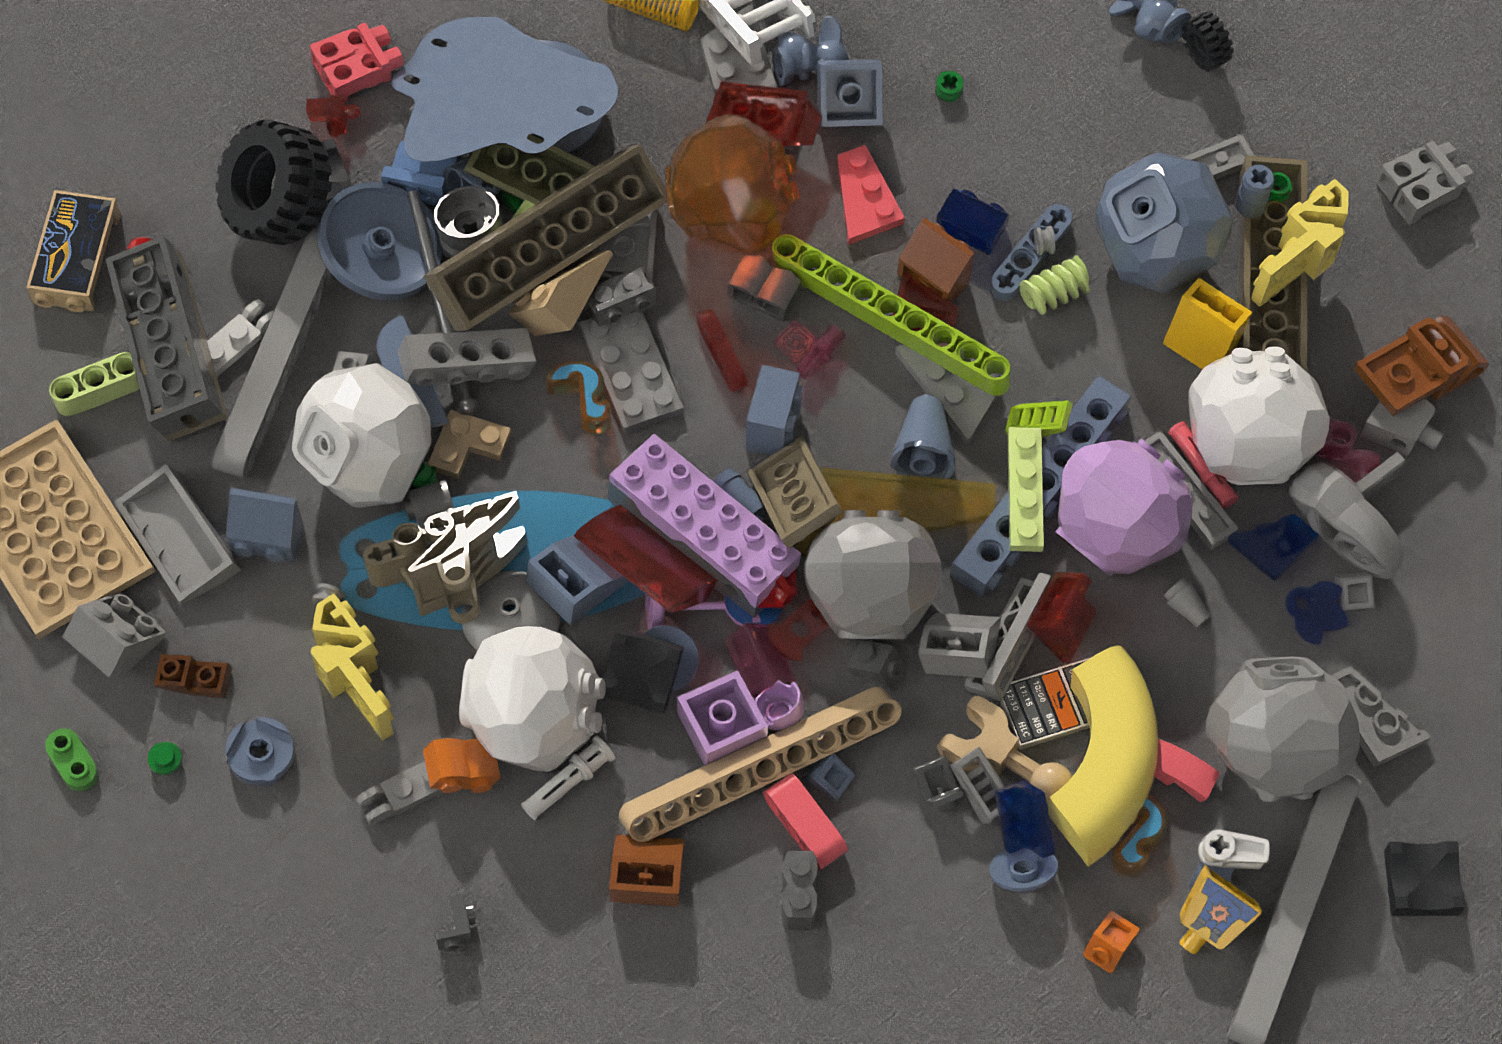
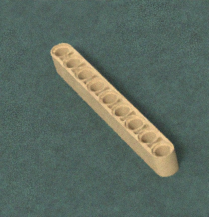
M873 687L803 719L795 725L773 733L628 801L620 809L619 821L637 842L649 841L897 723L901 716V706L883 688ZM825 732L822 737L818 738L821 733ZM795 746L792 751L788 752L791 747ZM765 760L762 765H760L759 767H757V765H758L761 761ZM735 774L732 779L727 781L731 775ZM701 789H704L701 794L696 795V794L698 793V791H700ZM674 803L671 808L665 810L668 805ZM643 817L638 824H634L636 820Z

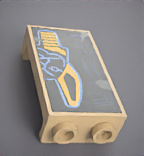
M54 190L26 286L33 303L44 308H51L52 306L64 307L73 312L94 311L93 293L112 225L119 224L121 217L115 198Z

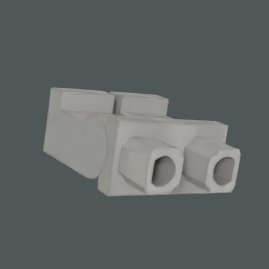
M1431 141L1425 147L1415 149L1383 164L1375 183L1390 202L1395 200L1393 206L1410 226L1419 221L1422 215L1436 207L1445 205L1449 201L1457 199L1462 189L1471 183L1474 172L1465 164L1457 168L1453 166L1451 162L1455 160L1457 154L1450 142L1437 146L1434 141Z

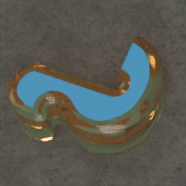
M576 360L556 365L547 375V394H567L579 391L582 430L591 435H601L606 432L611 424V406L608 400H604L605 381L600 369L590 362Z
M1149 794L1135 820L1136 826L1114 850L1115 855L1112 858L1113 867L1117 874L1123 877H1136L1146 869L1150 856L1148 852L1154 851L1162 844L1168 826L1165 809Z

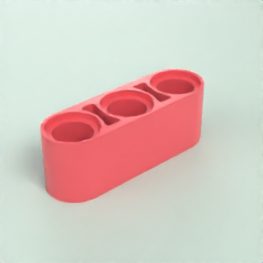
M793 773L763 791L767 804L801 850L814 852L817 860V870L823 869L848 852V847L843 837Z

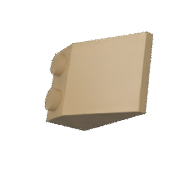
M606 250L582 256L514 300V304L508 314L524 328H528V331L534 336L572 330L613 253Z

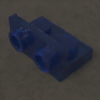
M1021 780L996 790L995 797L1005 850L1009 853H1014L1027 848L1042 858L1054 855L1055 849L1045 792L1026 780Z

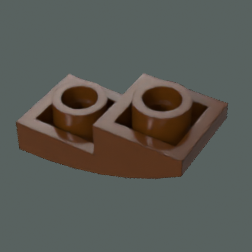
M161 654L154 686L177 693L225 699L232 667L227 662L196 661L189 655Z

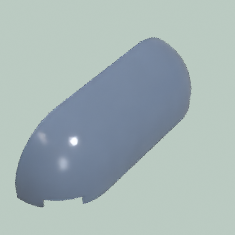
M401 315L388 322L381 330L377 339V353L382 366L404 380L398 349L405 335L412 334L404 316ZM417 384L411 385L429 414L431 428L449 423L434 385L425 387L418 386Z

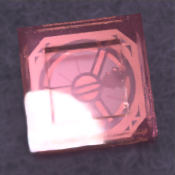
M794 320L773 339V345L795 364L818 344V339L797 320Z

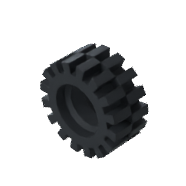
M1210 11L1204 12L1185 22L1182 27L1184 32L1182 39L1186 40L1184 45L1190 51L1188 53L1190 58L1194 57V63L1199 65L1201 70L1205 69L1206 72L1230 61L1233 58L1232 53H1234V49L1231 47L1233 45L1232 39H1228L1229 31L1224 30L1225 24L1222 21L1218 22L1219 17L1216 14L1213 15Z

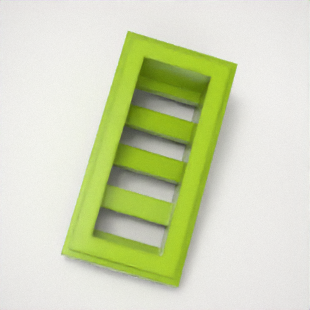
M1065 400L1012 406L1005 432L1008 434L1009 427L1041 428L1042 438L1064 432L1067 429L1073 403Z

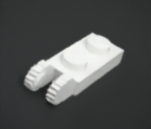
M260 299L252 301L251 304L245 307L242 314L239 313L207 341L217 377L263 338L262 335L265 334L274 311H270L265 316H262L256 326H253L250 322L262 313L265 307L264 302Z

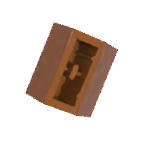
M924 217L899 257L897 274L947 309L969 285L974 252L965 242L957 241L947 234L940 224L932 223Z
M616 834L609 884L610 902L679 907L684 839L655 837L649 841L637 842L630 835Z

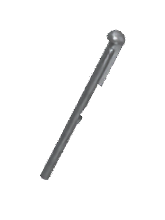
M413 190L407 193L426 272L428 273L438 267L419 191ZM433 294L442 333L455 332L451 322ZM468 381L455 385L450 384L456 411L462 415H474L479 409V400L472 399Z

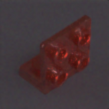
M1056 572L1027 625L1062 663H1070L1096 614V609L1085 598V594L1092 583V580L1085 573Z

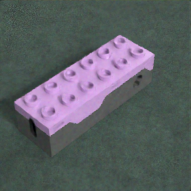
M656 434L647 439L610 474L608 500L724 597L725 595L753 618L765 608H784L795 597L797 593L796 578L801 553L793 546L787 548L776 532Z

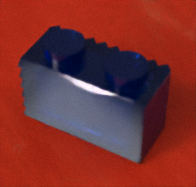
M953 188L937 214L936 223L940 224L947 234L954 239L963 241L970 247L991 255L1007 228L1009 214L1005 212L1002 206L996 203L987 204L979 200L969 190L960 191Z

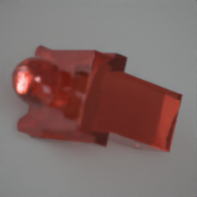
M329 95V98L307 99L305 112L311 122L326 121L327 130L332 138L339 137V134H346L347 118L352 120L360 115L359 107L353 104L347 106L342 95Z

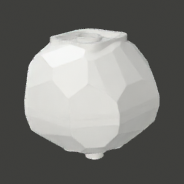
M1268 347L1265 351L1236 348L1232 351V354L1206 366L1189 389L1188 403L1193 441L1209 471L1224 476L1232 484L1284 483L1290 479V475L1298 471L1324 447L1329 431L1330 418L1320 387L1309 373L1290 356L1285 354L1283 348Z
M375 363L337 370L320 378L303 398L297 409L292 451L295 458L321 484L325 485L330 491L351 506L362 508L396 503L404 499L431 445L430 417L411 385L383 366Z
M515 627L483 640L474 659H468L463 673L459 718L462 726L474 731L477 740L491 757L531 770L549 772L559 767L570 756L580 750L591 735L600 732L602 716L600 712H595L597 700L603 699L605 695L606 684L605 680L597 675L593 662L566 636L543 627Z

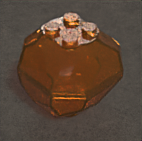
M736 115L716 117L687 135L673 153L670 165L665 168L667 202L673 220L689 237H694L698 241L732 253L752 254L762 251L779 237L788 216L790 205L795 204V200L800 198L796 182H789L792 173L797 172L796 161L792 154H785L784 146L780 140H775L768 132L748 119Z

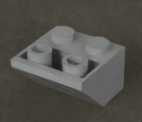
M120 592L77 606L62 637L110 678L130 671L165 637L167 632L157 624L154 618L146 615L133 604V601L128 596Z
M935 613L924 624L918 652L925 674L984 678L995 656L1001 623L1000 617Z

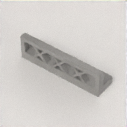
M1039 572L1035 581L1020 578L1000 616L1001 623L996 647H1000L982 680L983 685L977 683L979 677H968L964 683L965 690L1000 702L1002 701L1058 594L1050 575ZM1026 590H1029L1027 597L1025 598L1023 604H1021L1020 600ZM1014 619L1009 631L1007 632V624L1010 620Z

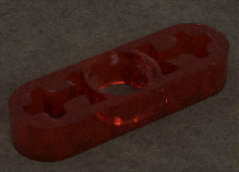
M708 309L696 314L695 318L698 329L729 390L735 392L747 387L748 383L745 372L714 311Z

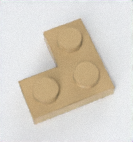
M450 410L447 416L449 423L443 426L428 464L435 466L437 473L459 479L470 452L501 461L512 434L511 428Z

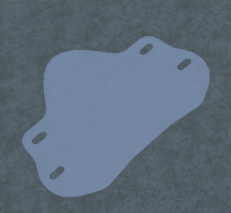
M467 17L440 25L421 40L411 60L391 80V85L394 89L412 97L415 102L405 132L404 147L406 154L410 158L421 162L441 161L498 143L509 144L526 153H540L553 146L569 133L602 118L614 106L618 98V85L609 67L567 54L525 35L498 17ZM439 38L448 44L441 48L431 42ZM413 75L419 78L420 82L411 84L405 81L404 77ZM586 106L594 110V113L587 116L578 112L577 108ZM536 134L544 138V141L536 144L528 140L527 136Z

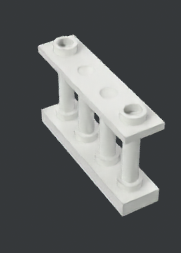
M700 0L699 8L751 66L762 62L760 48L763 47V43L796 27H799L808 38L814 36V13L808 5L804 6L800 0H774L744 15L736 14L733 9L752 0ZM781 10L789 16L759 32L752 31L748 27Z

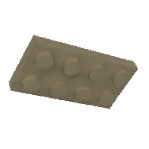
M802 436L748 471L782 542L787 548L803 541L809 534L821 526L832 522L838 515L843 513L820 466Z

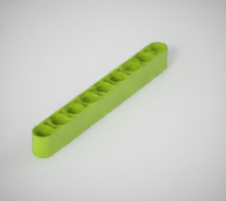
M784 234L774 240L772 251L775 267L781 270L789 269L793 271L801 280L802 286L993 396H999L1009 390L1011 386L1010 363L1002 355L797 237ZM792 253V255L783 256V254ZM810 268H818L817 270H814V271H809V270H808V269H810ZM835 283H844L840 286L833 285ZM863 297L870 298L869 300H866V301H861V300H859L860 298H863ZM889 312L896 313V314L893 315V316H887V315H885L886 313H889ZM915 327L922 328L920 331H912L911 329ZM948 343L949 345L941 347L937 344ZM966 358L976 359L972 362L963 361ZM994 373L1002 374L998 378L991 377L990 375Z

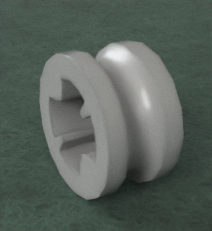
M1047 226L1045 230H1041L1040 227L1034 229V243L1038 256L1043 255L1045 251L1049 254L1055 253V237L1051 226Z
M321 583L316 588L318 594L313 596L312 602L317 606L319 602L333 593L340 601H343L346 595L335 586Z

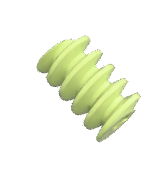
M1075 255L1072 260H1064L1061 265H1054L1050 270L1041 271L1040 275L1031 276L1029 281L1022 280L1019 283L1021 296L1030 309H1037L1041 315H1044L1047 312L1046 303L1054 310L1057 308V298L1062 304L1068 303L1067 293L1073 299L1079 297L1078 288L1084 294H1088L1090 292L1088 271L1082 259Z

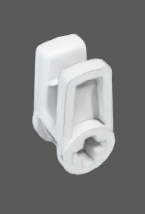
M1221 829L1213 830L1199 844L1198 856L1201 862L1210 867L1260 869L1268 861L1269 841L1264 838ZM1213 842L1217 843L1218 849L1223 850L1219 855L1216 854L1215 848L1210 847Z

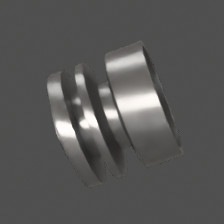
M475 186L460 187L448 192L439 200L434 209V221L446 260H449L504 225L500 206L495 196L486 189Z

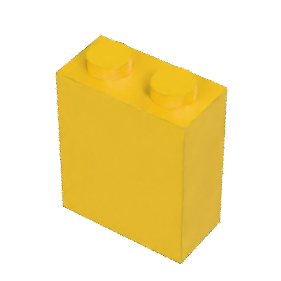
M1198 278L1182 296L1162 344L1203 370L1214 361L1232 354V351L1236 349L1252 311Z

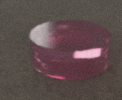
M1352 450L1348 453L1347 466L1358 473H1370L1380 465L1381 456L1369 450Z

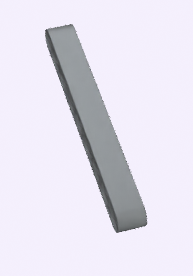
M312 227L313 230L304 240L215 450L212 462L214 470L246 478L253 466L332 276L319 251L317 240L318 228Z
M1345 775L1333 784L1319 789L1229 1028L1227 1039L1239 1044H1264L1359 789L1360 779Z

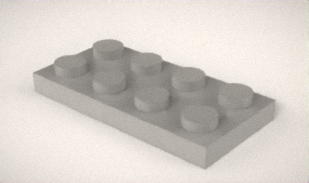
M635 311L624 316L616 323H607L600 327L594 317L579 322V329L623 434L684 413V407L643 312Z

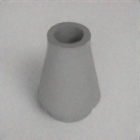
M1184 578L1164 594V597L1168 600L1166 604L1189 620L1196 628L1211 616L1192 582L1188 584Z

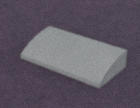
M167 464L113 502L181 604L212 590L242 570L176 471Z

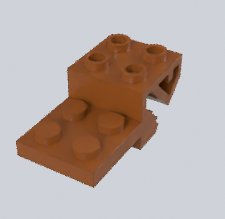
M1439 316L1437 319L1427 317L1409 327L1404 336L1356 362L1353 369L1394 417L1430 395L1435 401L1439 400L1482 375L1487 369L1489 362L1450 317Z

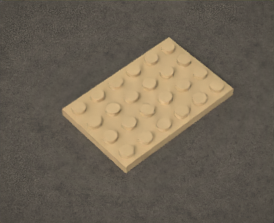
M57 419L0 451V579L38 639L70 622L77 606L120 593L155 572L152 564Z

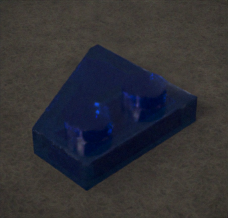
M1291 514L1280 518L1276 522L1256 525L1255 529L1240 534L1238 531L1234 532L1228 537L1227 542L1275 582L1317 540L1319 534L1297 515Z

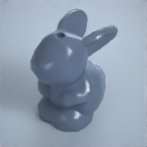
M1118 0L1109 9L1110 16L1124 14L1136 8L1139 9L1136 17L1137 24L1135 25L1137 35L1148 41H1162L1165 44L1173 43L1182 38L1184 33L1182 31L1183 24L1191 19V14L1185 8L1174 9L1177 6L1176 0Z
M826 15L823 18L821 32L817 38L818 44L811 42L803 35L791 31L778 37L776 47L773 49L772 61L774 72L780 85H788L795 75H798L802 81L808 79L811 71L817 73V61L849 60L846 48L841 43L843 35L841 25L834 16Z

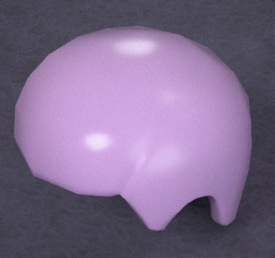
M776 681L772 687L764 689L755 698V703L770 730L780 731L795 725L803 716L805 703L802 693L795 682L787 685L781 681Z

